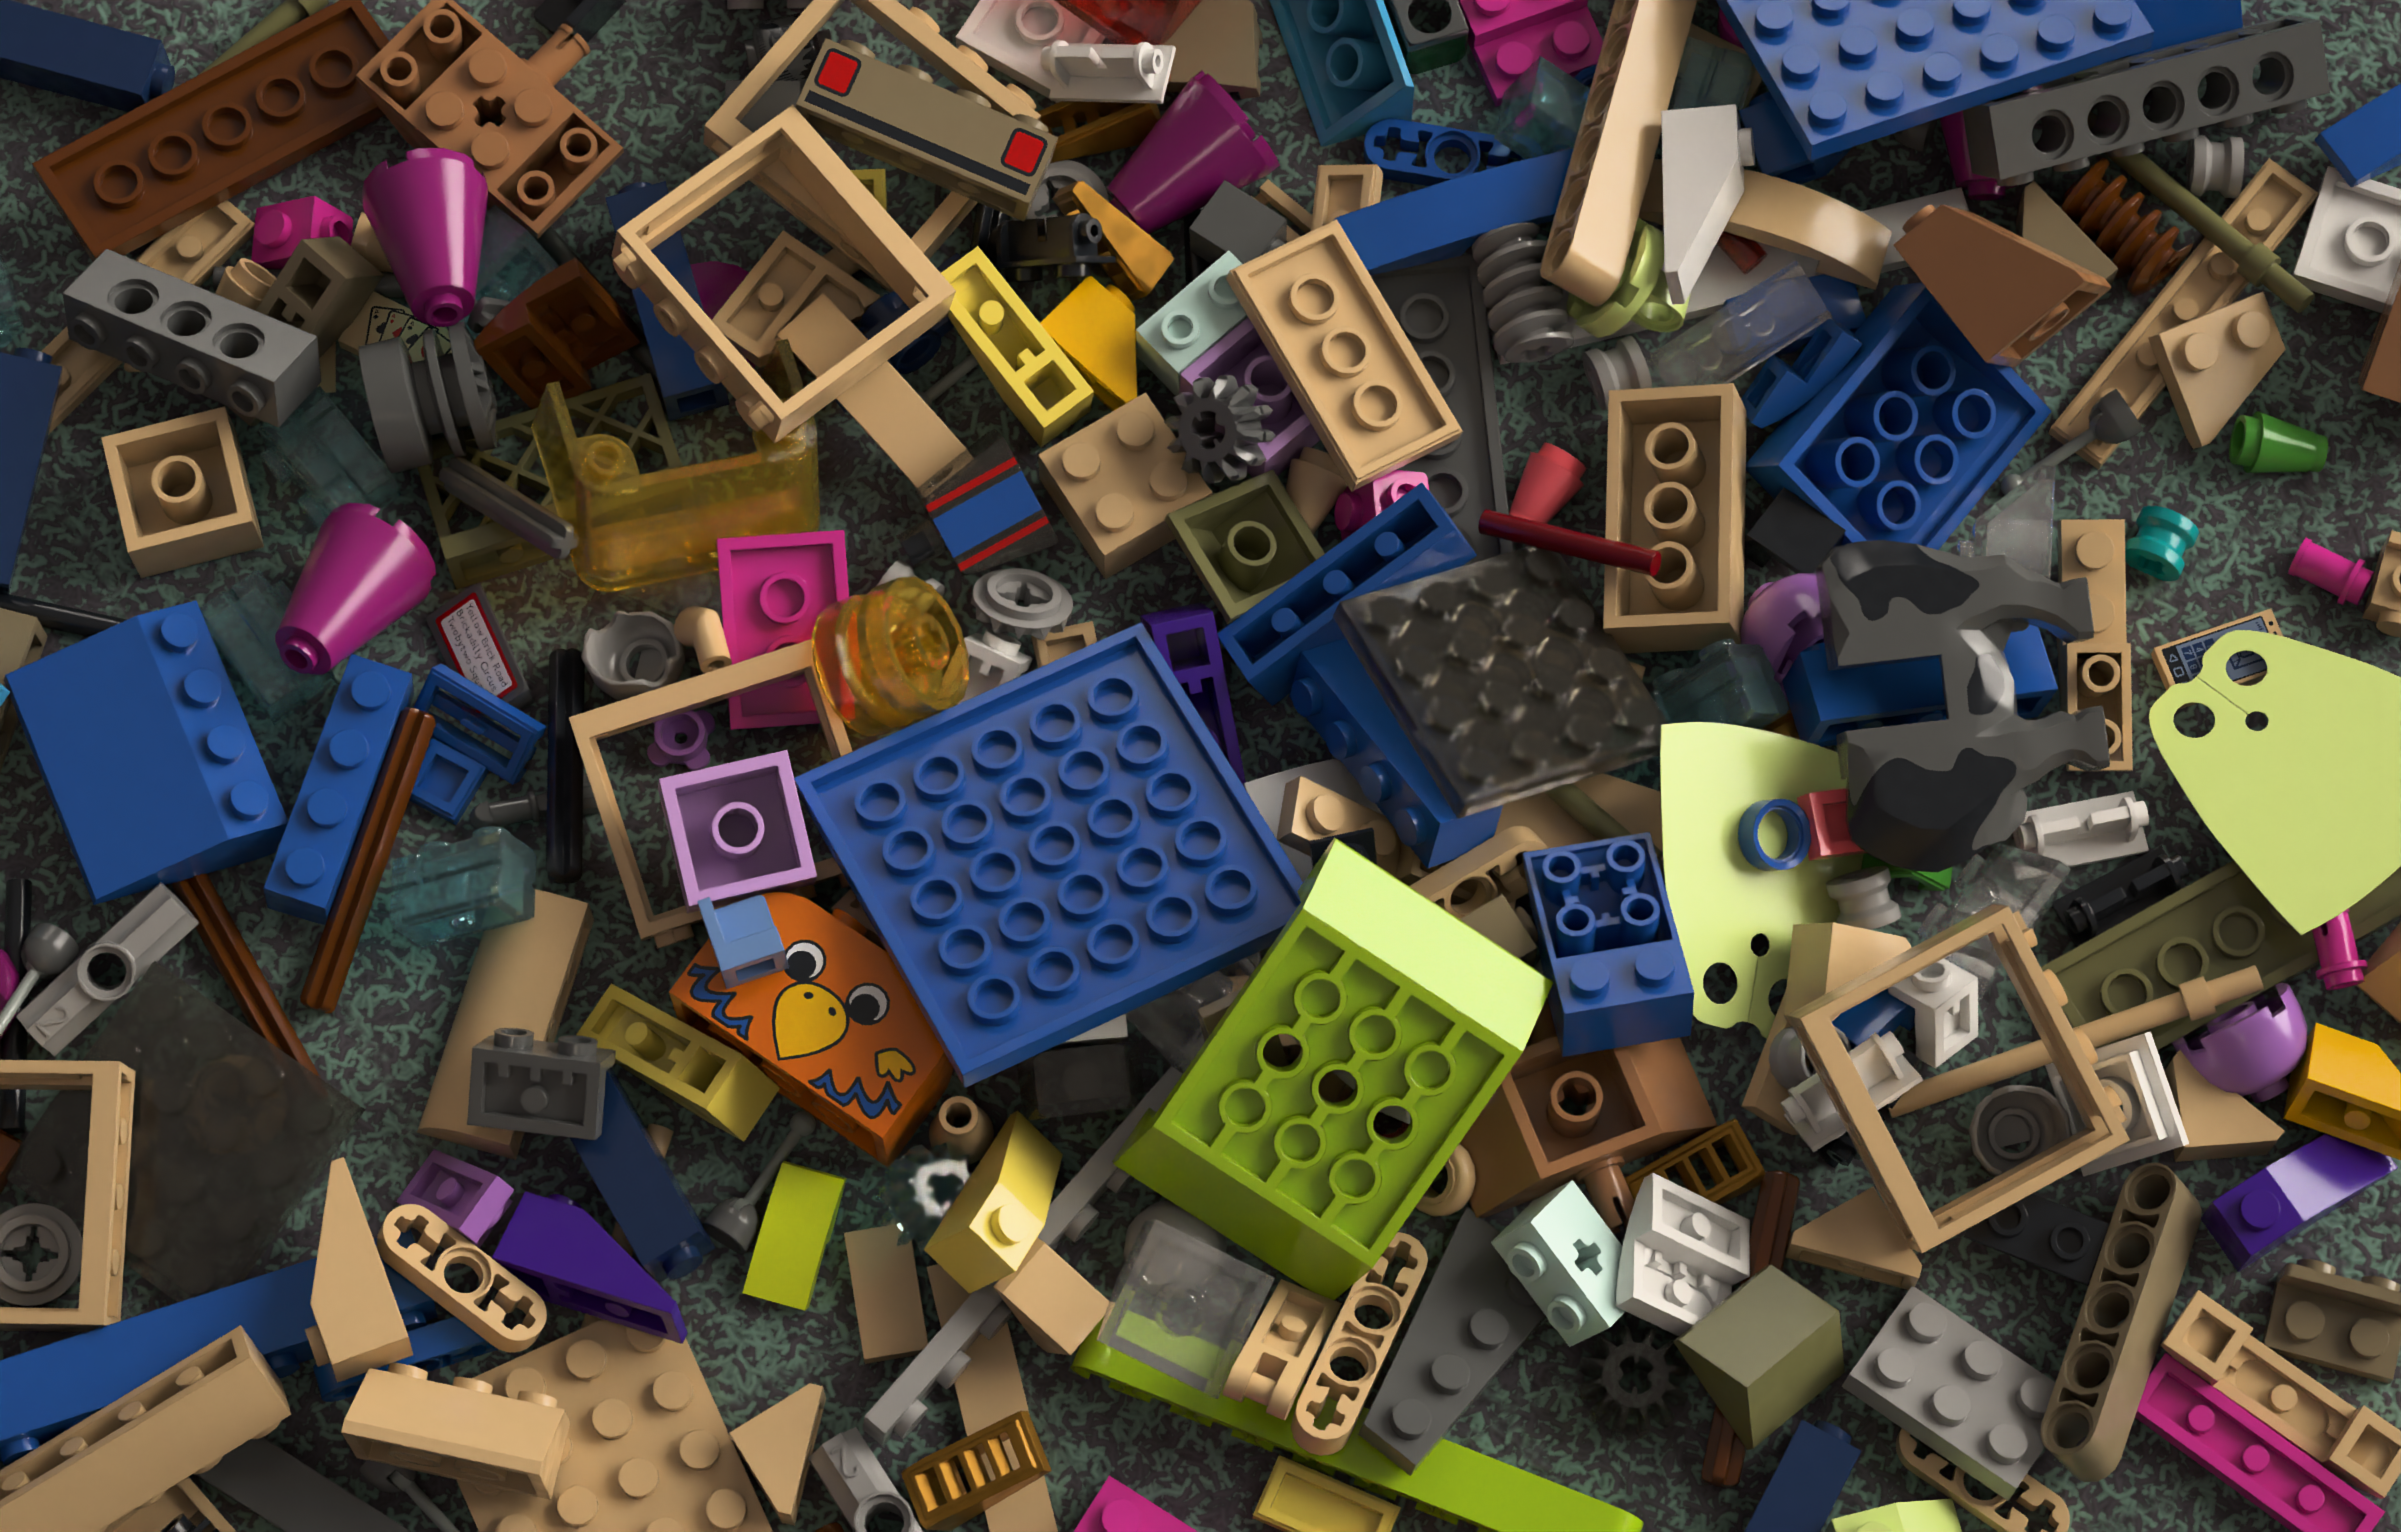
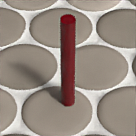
M1488 509L1483 511L1479 519L1478 529L1479 533L1650 576H1655L1661 565V553L1659 551Z

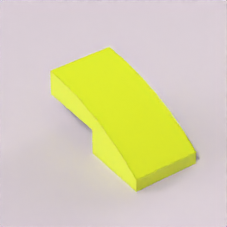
M787 1161L782 1162L760 1228L743 1294L803 1311L809 1308L825 1246L831 1238L847 1178Z

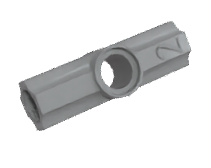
M162 882L158 883L97 941L90 944L84 953L16 1015V1018L22 1023L26 1031L55 1057L111 1004L125 995L132 985L199 924V921ZM105 952L119 956L126 967V976L123 981L116 985L106 986L94 980L89 967L90 961L94 956Z
M857 1427L846 1432H840L823 1443L808 1457L809 1463L854 1532H867L870 1521L876 1515L883 1512H892L903 1519L904 1527L901 1532H924L915 1519L910 1505L900 1496Z

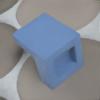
M756 895L715 910L710 897L697 901L726 989L789 968L784 946L764 896Z

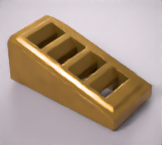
M1061 101L1038 111L1041 115L1040 122L1048 127L1049 134L1054 135L1052 128L1063 126L1065 134L1058 136L1050 163L1140 145L1161 118L1158 106L1154 103ZM1087 121L1088 124L1078 128L1077 123Z
M1077 181L1060 188L1052 198L1064 216L1087 213L1100 222L1102 238L1097 243L1098 256L1116 257V263L1100 265L1116 287L1130 301L1147 296L1175 259L1170 251L1083 181Z
M1733 1118L1625 1177V1180L1635 1201L1644 1177L1655 1173L1669 1180L1667 1174L1676 1170L1686 1189L1721 1205L1759 1186L1765 1177V1171L1738 1121ZM1723 1145L1739 1171L1738 1174L1729 1177L1715 1149ZM1699 1157L1715 1184L1713 1188L1707 1191L1691 1164V1161Z
M1020 1410L922 1458L902 1470L901 1474L922 1527L926 1530L952 1531L1052 1470L1029 1412ZM1007 1439H1010L1020 1468L1015 1470L1012 1469L1002 1444ZM985 1452L996 1478L993 1481L990 1480L981 1457ZM960 1467H963L972 1490L968 1493L958 1472Z

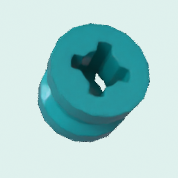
M2148 505L2142 507L2136 520L2139 531L2136 537L2128 539L2125 545V562L2130 567L2162 581L2178 580L2185 566L2182 555L2186 549L2194 546L2200 532L2191 520L2178 512L2160 506Z

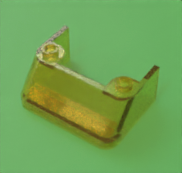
M788 339L775 342L761 376L783 403L804 388ZM559 381L546 384L531 429L558 516L572 524L574 533L579 537V544L577 548L570 550V555L577 575L587 586L602 592H613L718 571L717 538L818 532L820 526L817 427L813 416L775 444L762 429L759 431L752 429L757 452L640 474L633 452L619 438L607 434L576 438Z

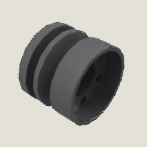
M465 321L448 327L452 353L445 355L435 329L424 330V360L413 362L407 346L401 337L358 347L361 373L373 424L390 473L433 464L432 435L442 432L455 458L466 456L463 427L471 426L480 452L497 448L495 426L498 410L486 361L475 350L473 339Z

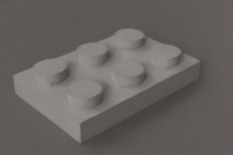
M1911 1286L1850 1372L1842 1387L2009 1501L2045 1448L2040 1435L2041 1424L2055 1382L1916 1287Z

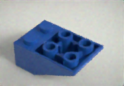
M1650 832L1522 853L1532 915L1538 933L1537 942L1543 975L1553 981L1547 998L1562 1057L1690 1036L1694 990Z

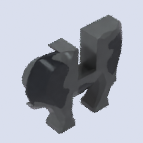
M1886 540L1860 541L1835 547L1816 567L1828 671L1939 659L1947 720L1851 730L1836 735L1841 779L1847 778L1846 824L1851 841L1869 855L1904 869L1923 872L1943 871L1968 860L1991 844L2006 841L2025 821L2028 798L2024 788L2039 781L2051 770L2066 763L2084 771H2099L2110 766L2105 716L2102 705L2077 710L2072 714L2058 711L2038 720H2025L2019 717L2017 714L2016 687L2003 652L2010 633L2024 631L2029 627V624L2047 629L2067 644L2084 642L2094 638L2089 586L2086 577L2055 583L2038 573L2025 569L2015 560L2004 554L1962 557L1918 544Z

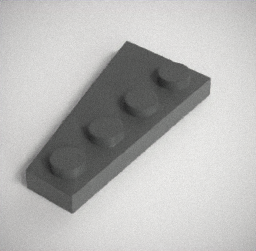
M1467 1206L1358 1434L1410 1476L1547 1318L1491 1242L1501 1232L1483 1218H1476L1474 1211Z

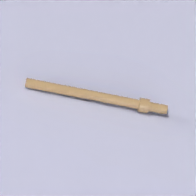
M2253 965L2207 982L2202 976L2178 985V992L2078 1027L2086 1033L2093 1047L2097 1048L2189 1016L2192 1022L2215 1014V1006L2264 990L2259 972L2256 966ZM2042 1039L1925 1079L1903 1093L1893 1109L1889 1108L1891 1117L1895 1118L2051 1064L2053 1061Z

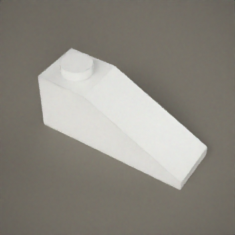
M1736 104L1661 111L1665 276L1672 305L1685 304L1744 192V166L1755 165L1752 128H1741Z

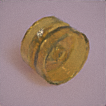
M915 576L899 577L874 587L868 594L853 595L832 603L817 616L812 632L813 663L820 687L833 711L849 728L866 737L884 735L908 726L914 719H925L957 705L964 698L969 681L968 651L961 627L950 606L932 585Z

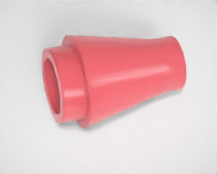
M1544 442L1538 453L1531 452L1510 507L1509 515L1547 524L1584 486L1580 479L1587 468L1568 452L1553 444Z

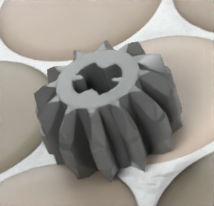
M1220 375L1215 383L1209 377L1198 378L1193 382V394L1190 392H1180L1177 396L1173 397L1182 415L1169 416L1164 423L1171 429H1178L1179 438L1172 440L1167 449L1171 450L1172 453L1186 451L1181 470H1185L1189 474L1198 473L1202 470L1203 480L1208 483L1221 482L1225 475L1231 481H1236L1247 476V464L1250 466H1260L1267 460L1258 443L1271 442L1276 435L1269 429H1262L1261 420L1268 418L1273 409L1268 405L1253 406L1259 388L1252 384L1242 385L1238 388L1235 376ZM1215 423L1225 426V435L1215 432Z

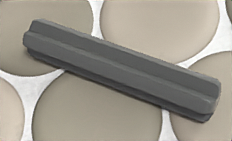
M453 457L447 467L440 469L439 480L444 483V488L447 492L555 559L567 558L570 550L577 548L579 535L574 533L572 524L467 459Z

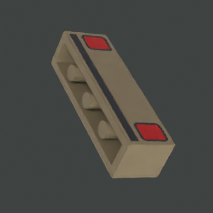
M825 38L796 103V109L818 134L1023 222L1027 217L1051 162L1058 137L1048 133L1049 129L1045 124L1033 117L1023 114H1016L1013 118L991 109L990 102L974 92L959 89L956 93L933 84L932 77L916 67L899 65L898 68L876 60L875 54L869 48L851 40H842L839 44Z

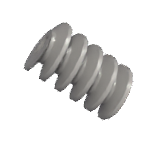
M1517 223L1490 230L1479 236L1472 245L1473 259L1479 264L1477 270L1478 281L1485 287L1482 296L1483 303L1491 310L1488 313V324L1493 332L1496 333L1493 338V346L1499 355L1511 363L1541 361L1566 351L1574 344V337L1571 333L1553 331L1565 325L1569 320L1568 312L1564 309H1548L1560 302L1564 295L1562 289L1558 286H1543L1550 281L1541 277V263L1538 262L1543 259L1547 241H1532V238L1540 231V227L1535 223Z

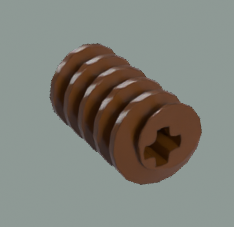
M2104 157L2089 167L2069 187L2062 197L2061 209L2075 224L2079 223L2078 227L2092 242L2096 241L2095 245L2109 259L2114 257L2112 262L2118 268L2115 278L2120 279L2132 274L2128 281L2127 290L2134 296L2142 295L2155 288L2167 278L2186 258L2193 244L2175 251L2172 245L2180 230L2176 226L2160 234L2154 230L2163 214L2159 209H2155L2140 217L2137 211L2145 196L2138 192L2123 200L2119 195L2128 179L2124 175H2120L2106 183L2102 177L2110 162Z

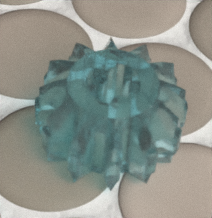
M946 1143L935 1145L930 1151L920 1144L910 1148L903 1155V1158L895 1159L886 1168L885 1175L883 1176L886 1183L878 1189V1195L875 1199L889 1207L882 1215L880 1225H897L901 1230L898 1234L897 1246L907 1245L914 1239L916 1240L920 1256L929 1255L924 1251L925 1246L971 1177V1174L966 1169L969 1164L970 1154L962 1155L956 1160H952Z

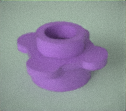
M690 710L653 722L655 726V740L647 749L648 758L653 765L665 767L669 763L686 765L691 771L704 769L709 764L710 754L706 749L708 735L715 730V721L709 712L705 710H698L696 712ZM678 734H685L687 741L679 744L675 741V738Z

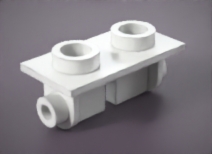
M1056 40L1052 46H1045L1041 52V66L1043 70L1051 71L1054 76L1049 99L1051 101L1163 104L1176 48L1173 45H1151L1148 42L1129 45L1067 43L1064 40Z
M2134 791L2027 811L2025 821L2013 832L2023 876L2148 853L2149 848L2143 826L2149 825V815L2145 802L2143 800L2136 802Z
M1891 1031L1881 1037L1874 1033L1868 1040L1848 1052L1877 1110L1894 1102L1903 1093L1923 1081L1921 1075L1902 1055L1905 1052ZM1817 1073L1796 1087L1793 1086L1787 1090L1790 1097L1780 1103L1786 1113L1784 1116L1813 1152L1830 1141L1839 1138L1847 1131Z

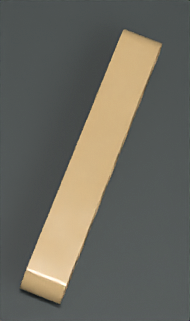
M1615 0L1540 269L1541 277L1595 307L1601 306L1610 298L1624 272L1662 132L1661 111L1668 110L1697 0Z

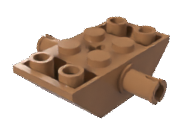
M431 0L356 74L357 81L406 142L414 149L445 148L466 154L474 160L475 169L480 174L483 172L486 177L488 186L486 210L500 222L537 238L624 153L621 145L554 87L583 57H586L591 52L590 47L581 35L577 33L573 38L570 36L573 33V28L567 24L562 23L557 31L526 60L519 58L455 1ZM490 121L502 122V124L500 126H496L494 123Z
M1546 998L1526 1044L1527 1047H1525L1521 1056L1460 1142L1469 1152L1475 1165L1476 1183L1473 1195L1468 1200L1471 1210L1474 1211L1476 1218H1486L1541 1197L1573 1180L1575 1183L1586 1185L1597 1213L1612 1233L1617 1234L1620 1233L1619 1226L1622 1225V1222L1625 1230L1627 1229L1635 1203L1621 1168L1629 1162L1700 1136L1718 1125L1680 1037L1562 1057L1548 998ZM1571 1097L1576 1106L1587 1104L1584 1115L1575 1116L1562 1110L1564 1099Z

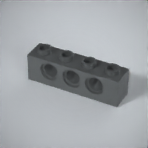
M106 249L62 293L70 340L79 343L84 348L99 351L131 365L136 370L151 373L177 384L193 394L203 395L229 406L245 416L255 417L278 428L321 383L317 336L109 249Z

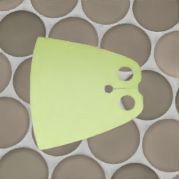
M2235 630L2220 637L2204 653L2202 658L2203 667L2197 677L2187 683L2172 685L2153 704L2149 713L2150 728L2162 757L2205 825L2272 906L2300 935H2303L2356 904L2401 867V677L2368 663L2287 637L2259 631ZM2242 651H2250L2260 655L2266 662L2267 674L2262 681L2251 686L2239 685L2233 682L2226 672V663L2232 655ZM2188 703H2201L2207 706L2214 714L2215 724L2213 729L2205 736L2198 738L2187 737L2181 734L2175 728L2173 722L2174 714L2178 708ZM2252 712L2265 714L2268 718L2267 727L2261 731L2249 729L2245 722L2247 714Z
M1708 722L1661 725L1660 792L1664 880L1694 990L1693 1016L1698 1021L1724 1029L1733 1027L1738 1022H1748L1754 1024L1759 1029L1761 1035L1767 1039L1775 1019V1015L1771 1012L1769 1006V993L1777 981L1788 978L1793 925L1836 923L1840 910L1837 900L1829 897L1826 883L1843 874L1860 870L1863 854L1809 861L1807 853L1803 861L1794 868L1764 871L1751 865L1744 857L1739 845L1738 829L1744 812L1758 801L1787 799L1798 805L1797 797L1802 795L1846 788L1847 778L1841 779L1837 752L1794 737L1738 725ZM1770 811L1762 818L1759 824L1758 840L1764 853L1773 859L1778 858L1785 850L1788 832L1783 819L1777 813ZM1762 933L1769 941V949L1764 956L1758 957L1751 949V941L1756 934ZM1715 963L1729 965L1737 979V988L1734 996L1724 1004L1712 1002L1707 997L1703 988L1705 972Z

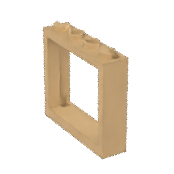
M813 0L705 124L704 145L720 157L753 133L740 123L742 118L845 0ZM850 0L960 89L974 92L988 100L991 104V109L1012 118L1016 114H1023L1040 121L1041 115L1035 111L1037 108L1036 104L1025 91L1014 84L1009 83L1006 87L987 73V64L976 52L964 45L956 48L938 34L940 32L939 26L923 10L917 7H911L908 10L897 0ZM779 159L749 179V181L838 252L847 257L888 292L894 291ZM951 191L911 240L930 259L978 202Z
M794 105L788 107L619 228L616 232L612 251L614 268L623 282L631 289L636 290L639 287L654 304L655 316L662 327L674 337L682 336L695 351V361L702 373L715 384L721 382L736 399V407L743 420L755 431L762 429L774 444L948 316L956 293L952 285ZM777 159L786 166L910 308L909 311L784 403L651 252L660 243Z
M815 638L569 717L641 941L654 937L657 948H662L694 937L691 925L702 922L703 919L700 911L687 913L685 906L653 915L597 740L804 674L832 761L853 752ZM834 857L814 863L817 878L813 885L783 892L799 895L809 900L817 897L815 884L838 877L842 888L849 887L850 885ZM722 905V906L714 907V910H715V909H718V908H721V907H724V906H727V905Z
M1992 904L1787 1015L1890 1215L1910 1249L1920 1253L1932 1249L2130 1141L2121 1124L2127 1120L2120 1107L2123 1104L2121 1099L2110 1085L2105 1088L2102 1087L2091 1066L2098 1062V1056L2090 1039L2080 1027L2072 1029L2061 1008L2068 1003V999L2060 981L2050 969L2042 971L2031 950L2032 947L2038 944L2033 929L2027 928L2019 910L2012 913L2007 905ZM1988 935L2087 1128L1937 1210L1930 1212L1830 1019Z
M0 1060V1089L92 1090L79 1308L0 1307V1331L89 1332L121 1321L136 1071L120 1061Z

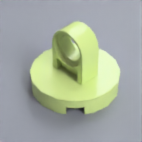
M1638 218L1621 280L1614 293L1601 306L1595 307L1569 292L1567 312L1569 316L1577 320L1575 322L1577 326L1597 338L1612 335L1630 320L1648 330L1657 332H1672L1683 326L1690 295L1685 304L1672 305L1665 272L1661 270L1664 264L1663 232Z

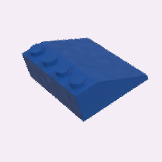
M1919 282L1893 286L1854 333L1863 344L1849 363L1816 396L1799 409L1785 416L1746 463V471L1773 499L1785 487L1844 528L1846 532L1841 546L1860 541L1886 540L1918 544L1939 550L2052 412L2011 367L1985 363L1926 286Z
M197 600L134 616L5 675L4 684L10 691L9 696L94 905L153 889L160 882L164 885L193 878L196 875L207 874L254 861L275 853L285 832L288 819Z

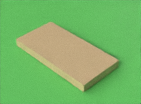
M1337 219L1229 271L1226 277L1227 282L1351 492L1460 437L1463 432Z

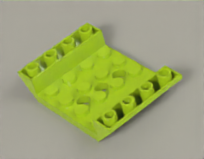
M1334 837L1297 891L1301 901L1300 905L1159 1110L1156 1112L1150 1107L1147 1109L1112 1160L1113 1164L1303 1287L1332 1300L1338 1298L1377 1263L1523 1053L1553 985L1551 979ZM1278 1034H1289L1295 1037L1301 1044L1298 1058L1292 1064L1283 1067L1274 1066L1267 1062L1263 1057V1049L1266 1042ZM1333 1070L1347 1071L1356 1080V1086L1352 1095L1341 1102L1327 1101L1318 1092L1321 1078ZM1400 1106L1409 1112L1410 1124L1403 1134L1388 1138L1379 1135L1374 1130L1373 1121L1376 1114L1382 1108Z

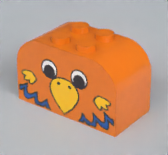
M771 892L760 894L765 897L774 925L777 926L789 968L726 989L712 945L708 939L669 991L677 1019L744 1055L780 1087L778 1093L804 1111L811 1113L820 1122L889 1168L945 1092L952 1076L953 1066L887 950H883L864 937L867 930L858 920L838 908H835L830 914L812 901L792 893Z

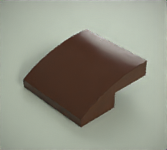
M574 258L554 269L514 298L486 325L473 343L476 352L483 357L531 409L576 397L592 389L587 370L641 343L637 324L585 267Z

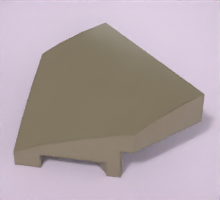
M1179 0L1129 44L1138 45L1140 42H1148L1151 45L1175 46L1176 51L1166 88L1168 92L1178 91L1180 93L1189 80L1203 70L1205 75L1208 73L1227 93L1239 92L1241 99L1260 97L1261 81L1258 75L1259 45L1263 44V39L1257 22L1258 14L1254 4L1249 0Z

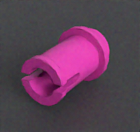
M2305 538L2288 570V574L2296 575L2339 596L2337 603L2343 606L2346 601L2356 606L2359 605L2375 572L2364 567L2365 560L2359 558L2357 563H2354L2313 543L2308 538Z
M2349 908L2312 930L2321 967L2315 974L2317 979H2324L2326 990L2348 988L2365 982L2362 970L2367 969L2368 964L2366 960L2359 959L2348 914L2350 912Z

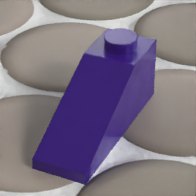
M1200 602L1139 615L1140 621L1244 786L1246 780L1213 611Z
M2324 1134L2270 1164L2214 1200L2202 1215L2201 1221L2236 1270L2240 1272L2397 1170L2398 1167L2390 1156Z
M527 1191L524 1192L492 1259L533 1289L544 1301L683 1344L688 1332L676 1301L577 1202L559 1194H551L546 1198Z

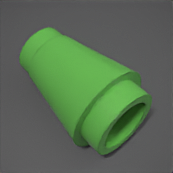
M2259 411L2255 412L2253 416L2240 415L2237 418L2229 445L2230 462L2234 465L2243 466L2246 473L2308 471L2319 473L2325 465L2328 453V439L2325 435L2315 434L2310 430Z

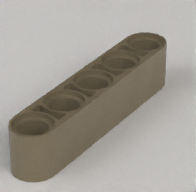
M2147 1163L2137 1167L2128 1175L2123 1184L2041 1424L2040 1435L2043 1445L2075 1478L2084 1482H2097L2106 1478L2116 1469L2121 1460L2201 1222L2202 1209L2199 1201L2168 1166L2161 1163ZM2146 1258V1260L2138 1266V1264ZM2125 1317H2127L2120 1325H2118V1323H2119L2122 1319H2124ZM2104 1377H2106V1379L2100 1385L2097 1386L2098 1382L2102 1380ZM2087 1436L2079 1446H2076L2083 1437Z

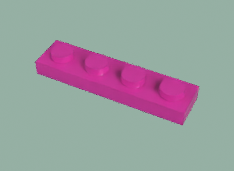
M2167 1353L2163 1355L2150 1373L2135 1418L2290 1531L2372 1532L2384 1515V1510Z

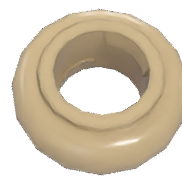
M1460 1143L1445 1163L1448 1174L1446 1188L1442 1194H1438L1430 1185L1416 1205L1419 1211L1434 1217L1449 1216L1462 1209L1473 1195L1476 1183L1475 1165L1469 1152Z

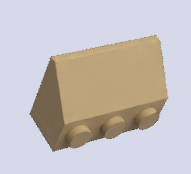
M389 1363L387 1371L373 1368L368 1369L344 1419L341 1430L356 1458L551 1500L570 1426L565 1410L556 1408L557 1399L531 1391H519L517 1399L491 1394L492 1385L466 1377H454L452 1385L427 1380V1371L401 1363Z

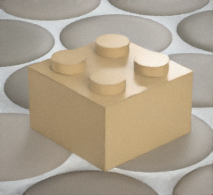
M1146 392L1038 454L1040 481L1105 579L1176 539L1164 520L1168 513L1212 495V491L1199 472L1189 474L1185 470H1181L1186 452L1172 453L1171 450L1167 449L1176 437L1167 424L1164 423V419Z
M225 406L101 437L127 551L141 578L264 547L238 435Z

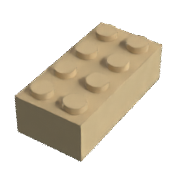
M1734 383L1609 390L1605 538L1661 553V565L1655 576L1605 565L1603 629L1618 654L1741 648L1740 630L1744 618L1747 410Z

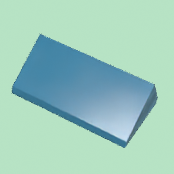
M1269 0L1321 146L1324 147L1365 135L1372 125L1384 119L1394 118L1412 121L1414 85L1383 0Z

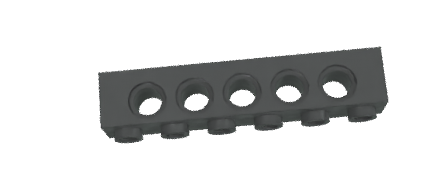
M2288 15L2107 62L1962 110L1972 173L1997 179L1998 186H2015L2033 181L2035 179L2034 171L2052 167L2053 171L2064 172L2087 167L2090 165L2089 157L2105 152L2110 157L2138 154L2145 150L2144 142L2161 137L2163 142H2181L2194 139L2200 135L2199 127L2214 123L2219 128L2247 125L2254 121L2253 113L2271 109V113L2275 114L2303 110L2308 107L2307 99L2330 93L2321 22L2316 19ZM2259 63L2261 67L2258 82L2253 85V71ZM2205 76L2207 87L2204 96L2199 100L2198 86ZM2151 91L2152 104L2149 111L2144 115L2143 101L2146 94ZM2096 105L2098 112L2097 120L2089 130L2087 123L2088 114L2091 108ZM2041 119L2042 134L2037 143L2033 144L2032 130L2035 123Z

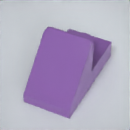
M433 1149L396 1202L399 1205L416 1204L427 1208L480 1248L513 1202L509 1197L514 1189L493 1173Z

